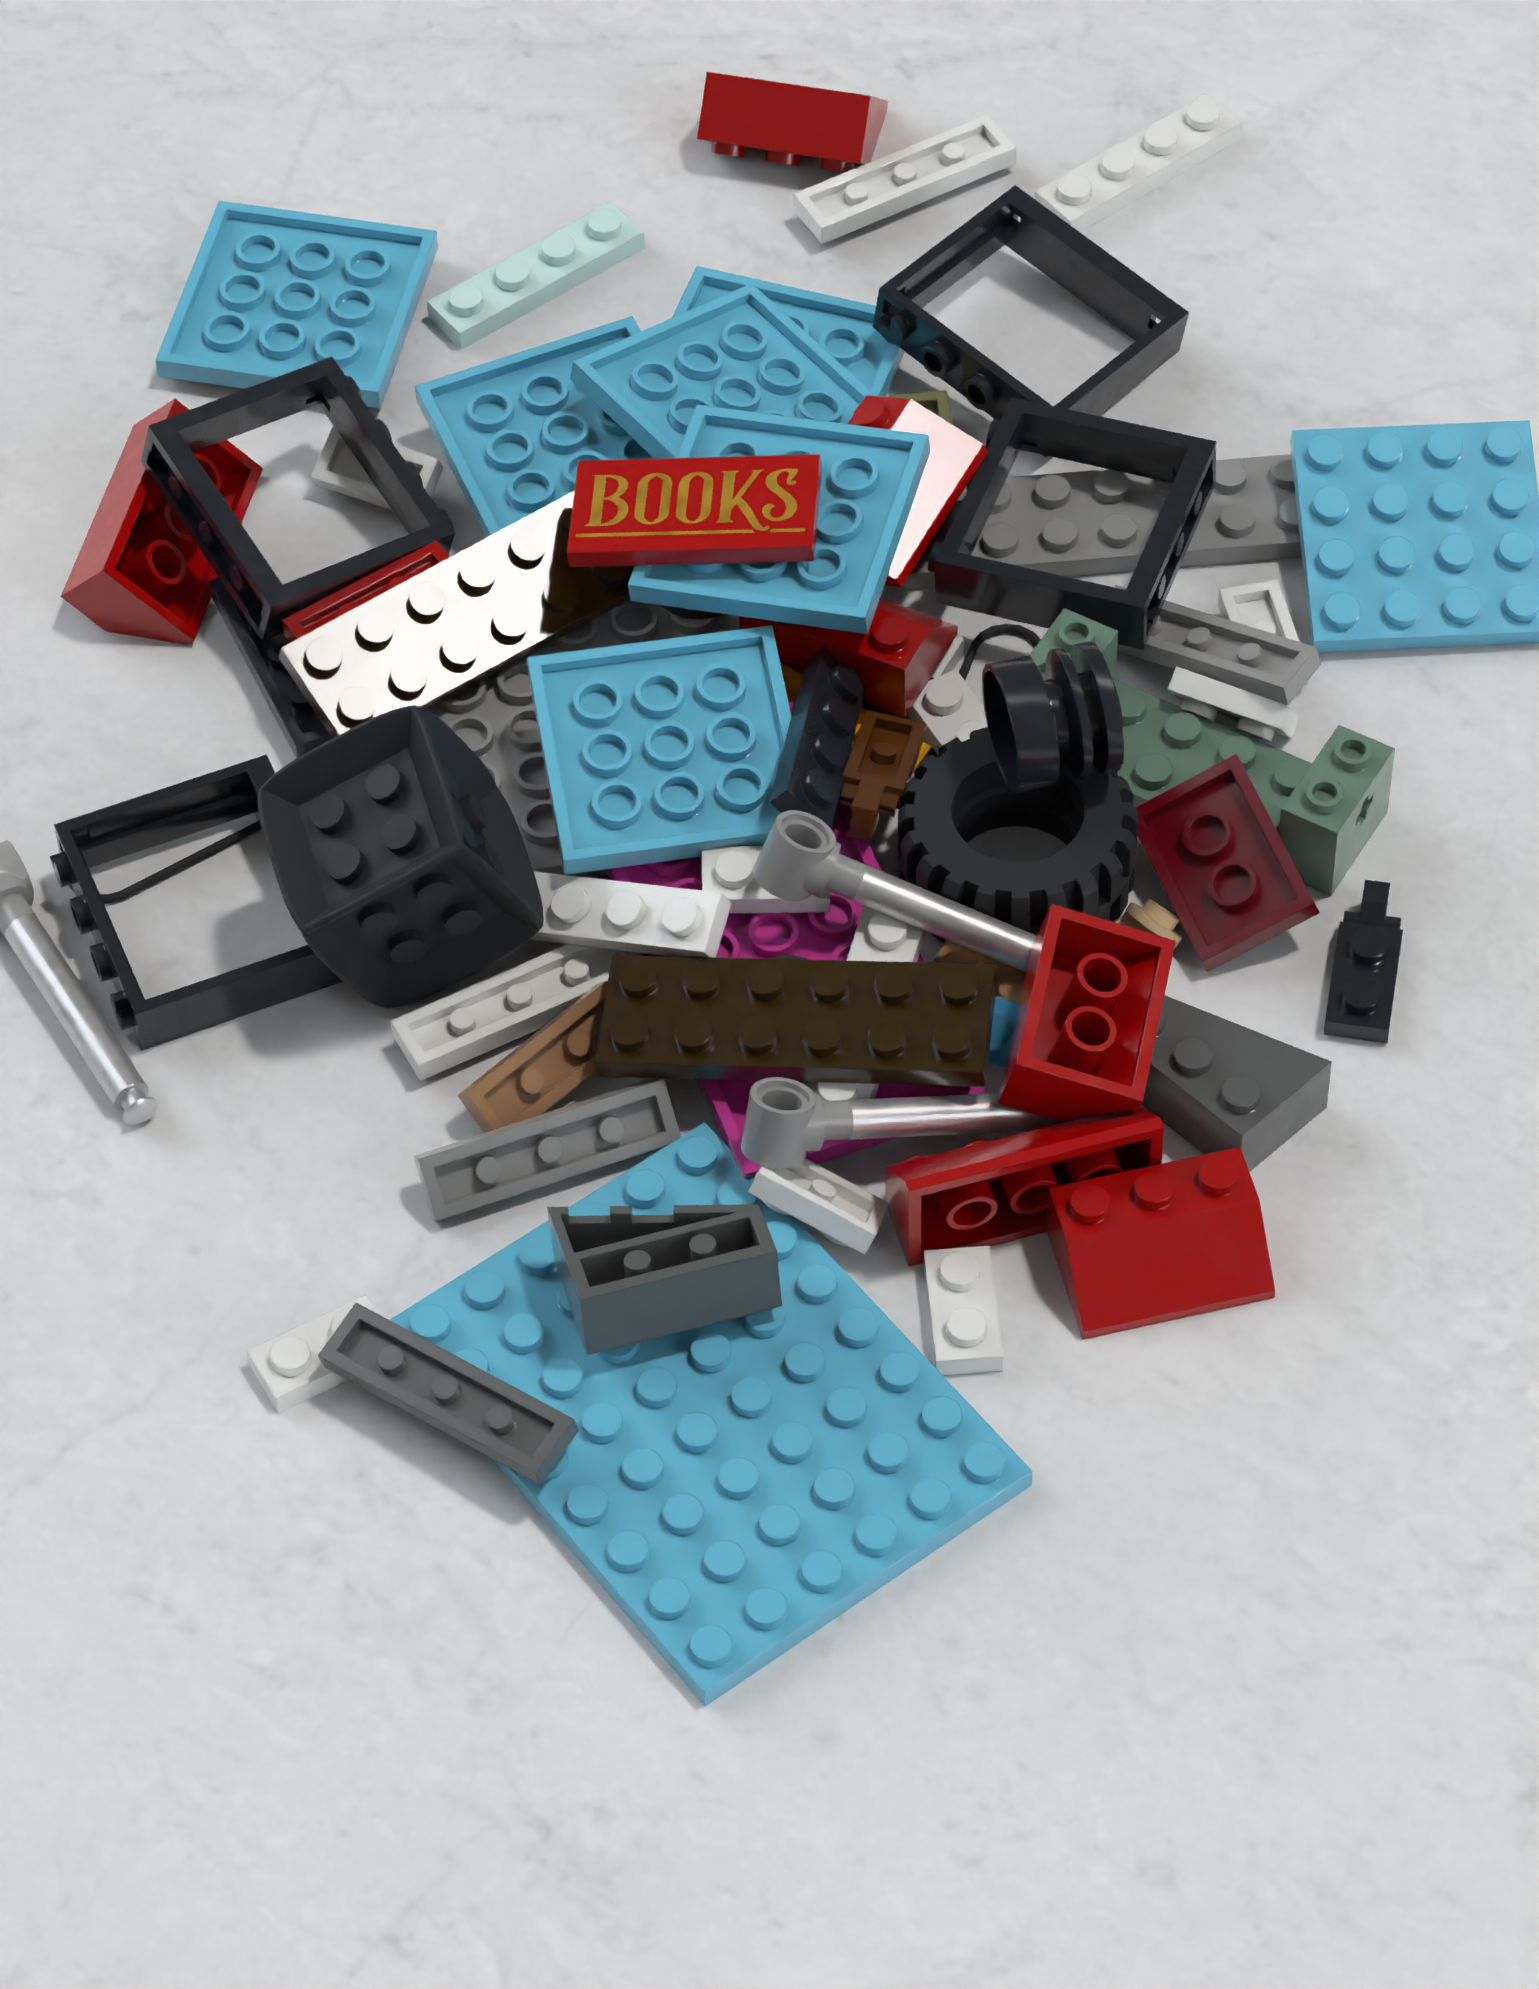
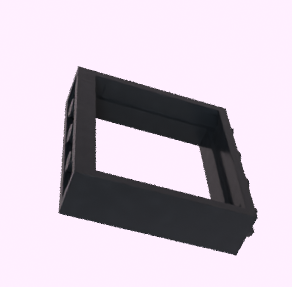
M1014 185L879 288L872 325L885 340L897 345L922 364L931 375L942 379L966 397L975 408L983 410L994 419L1001 420L1011 397L1051 405L922 309L1006 245L1135 340L1132 345L1055 405V407L1099 416L1179 352L1189 312ZM1156 318H1158L1161 322L1156 323Z
M333 357L326 358L148 426L141 463L262 641L284 633L283 619L435 540L449 555L455 532L448 513L443 508L437 507L423 487L418 470L411 463H406L392 443L391 434L385 423L373 416L362 400L361 392L355 380L350 376H345ZM320 405L402 523L408 535L282 584L193 452Z
M1011 397L1001 420L995 418L990 424L986 439L988 453L967 484V492L963 501L957 500L951 509L944 541H936L931 549L927 571L935 573L936 603L1048 629L1065 608L1117 630L1118 645L1144 650L1215 487L1216 441ZM1020 450L1173 483L1126 590L971 555Z
M267 754L54 824L59 853L50 856L55 876L61 888L71 885L76 897L69 899V903L77 928L81 935L89 932L92 933L96 944L89 946V950L97 975L101 982L112 980L117 992L110 994V1001L121 1030L132 1027L141 1050L344 982L315 955L308 945L145 1000L89 870L91 867L253 813L256 814L260 823L258 792L260 787L275 774Z

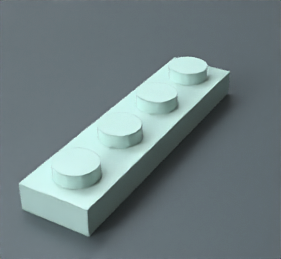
M609 201L428 300V318L462 350L645 248L644 231L614 203Z

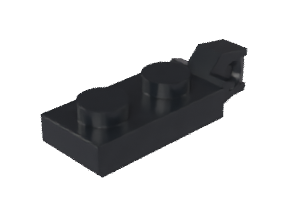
M1365 880L1361 911H1345L1343 922L1340 921L1325 1017L1324 1035L1388 1043L1403 930L1400 929L1401 918L1386 916L1390 883Z

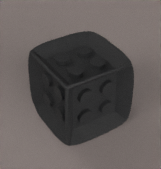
M416 705L406 706L371 718L288 763L273 774L259 789L258 811L264 839L279 888L292 919L315 955L352 990L374 1005L383 1008H395L431 996L514 952L528 942L543 927L544 917L540 891L521 833L506 799L497 788L491 773L479 757L447 724L425 708Z

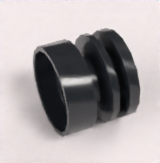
M1088 641L1074 644L1070 657L1065 649L1056 648L1049 650L1046 657L1045 680H1043L1031 656L1024 655L985 664L982 671L984 713L994 756L1002 778L1010 792L1017 794L1056 785L1059 778L1060 754H1062L1074 778L1077 779L1089 778L1093 765L1098 772L1103 774L1120 771L1124 760L1122 710L1116 686L1104 656L1095 642Z

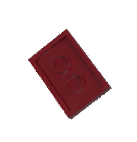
M1237 754L1135 807L1138 812L1137 837L1207 972L1320 913Z

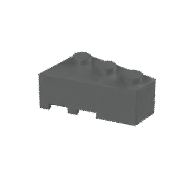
M1165 995L1141 1105L1151 1113L1159 1116L1162 1122L1203 1154L1240 1147L1248 1170L1251 1172L1327 1108L1332 1061Z
M759 1204L674 1205L673 1215H633L632 1206H610V1215L569 1216L568 1207H547L555 1265L587 1355L782 1306L777 1249Z

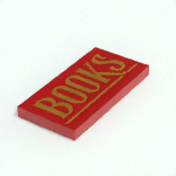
M820 454L578 461L567 547L570 567L814 561L822 477Z

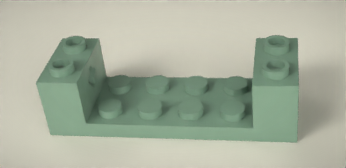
M1064 608L1029 656H1031L1043 680H1045L1046 657L1049 650L1056 648L1065 649L1070 657L1074 644L1088 641L1096 643L1104 656L1120 700L1123 719L1124 760L1120 771H1118V776H1122L1128 782L1134 795L1133 806L1137 807L1237 754L1305 885L1332 896L1388 812L1395 748L1338 725L1313 763H1310L1210 719L1182 710L1175 704L1116 680L1118 631Z

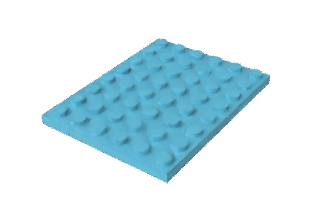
M705 1122L568 1207L569 1216L610 1215V1206H632L633 1215H673L674 1205L759 1204L777 1249L782 1299L781 1307L587 1355L555 1265L548 1220L391 1318L390 1321L574 1419L579 1431L542 1485L498 1461L492 1460L702 1704L707 1706L1032 1486V1470L793 1216L783 1215L771 1210L761 1199L748 1193L754 1178L749 1180L743 1178L730 1148Z

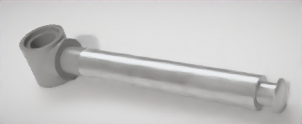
M789 810L777 816L753 867V875L756 881L770 894L784 900L801 901L807 899L811 894L820 897L825 889L1015 969L1027 972L1031 949L1036 935L839 854L841 844L836 842L833 831L825 822L814 815L803 811Z
M8 840L0 843V930L117 1110H125L123 1114L124 1122L129 1125L143 1123L156 1112L158 1102L153 1097H147L149 1092L147 1084L32 910L34 890L29 874L14 846Z
M770 1077L755 1082L750 1089L741 1150L745 1157L755 1164L772 1169H788L800 1165L805 1160L807 1151H819L823 1142L829 1140L1027 1131L1038 1125H1056L1072 1120L1059 1122L998 1104L999 1093L822 1101L817 1092H813L809 1087L798 1081L782 1077Z

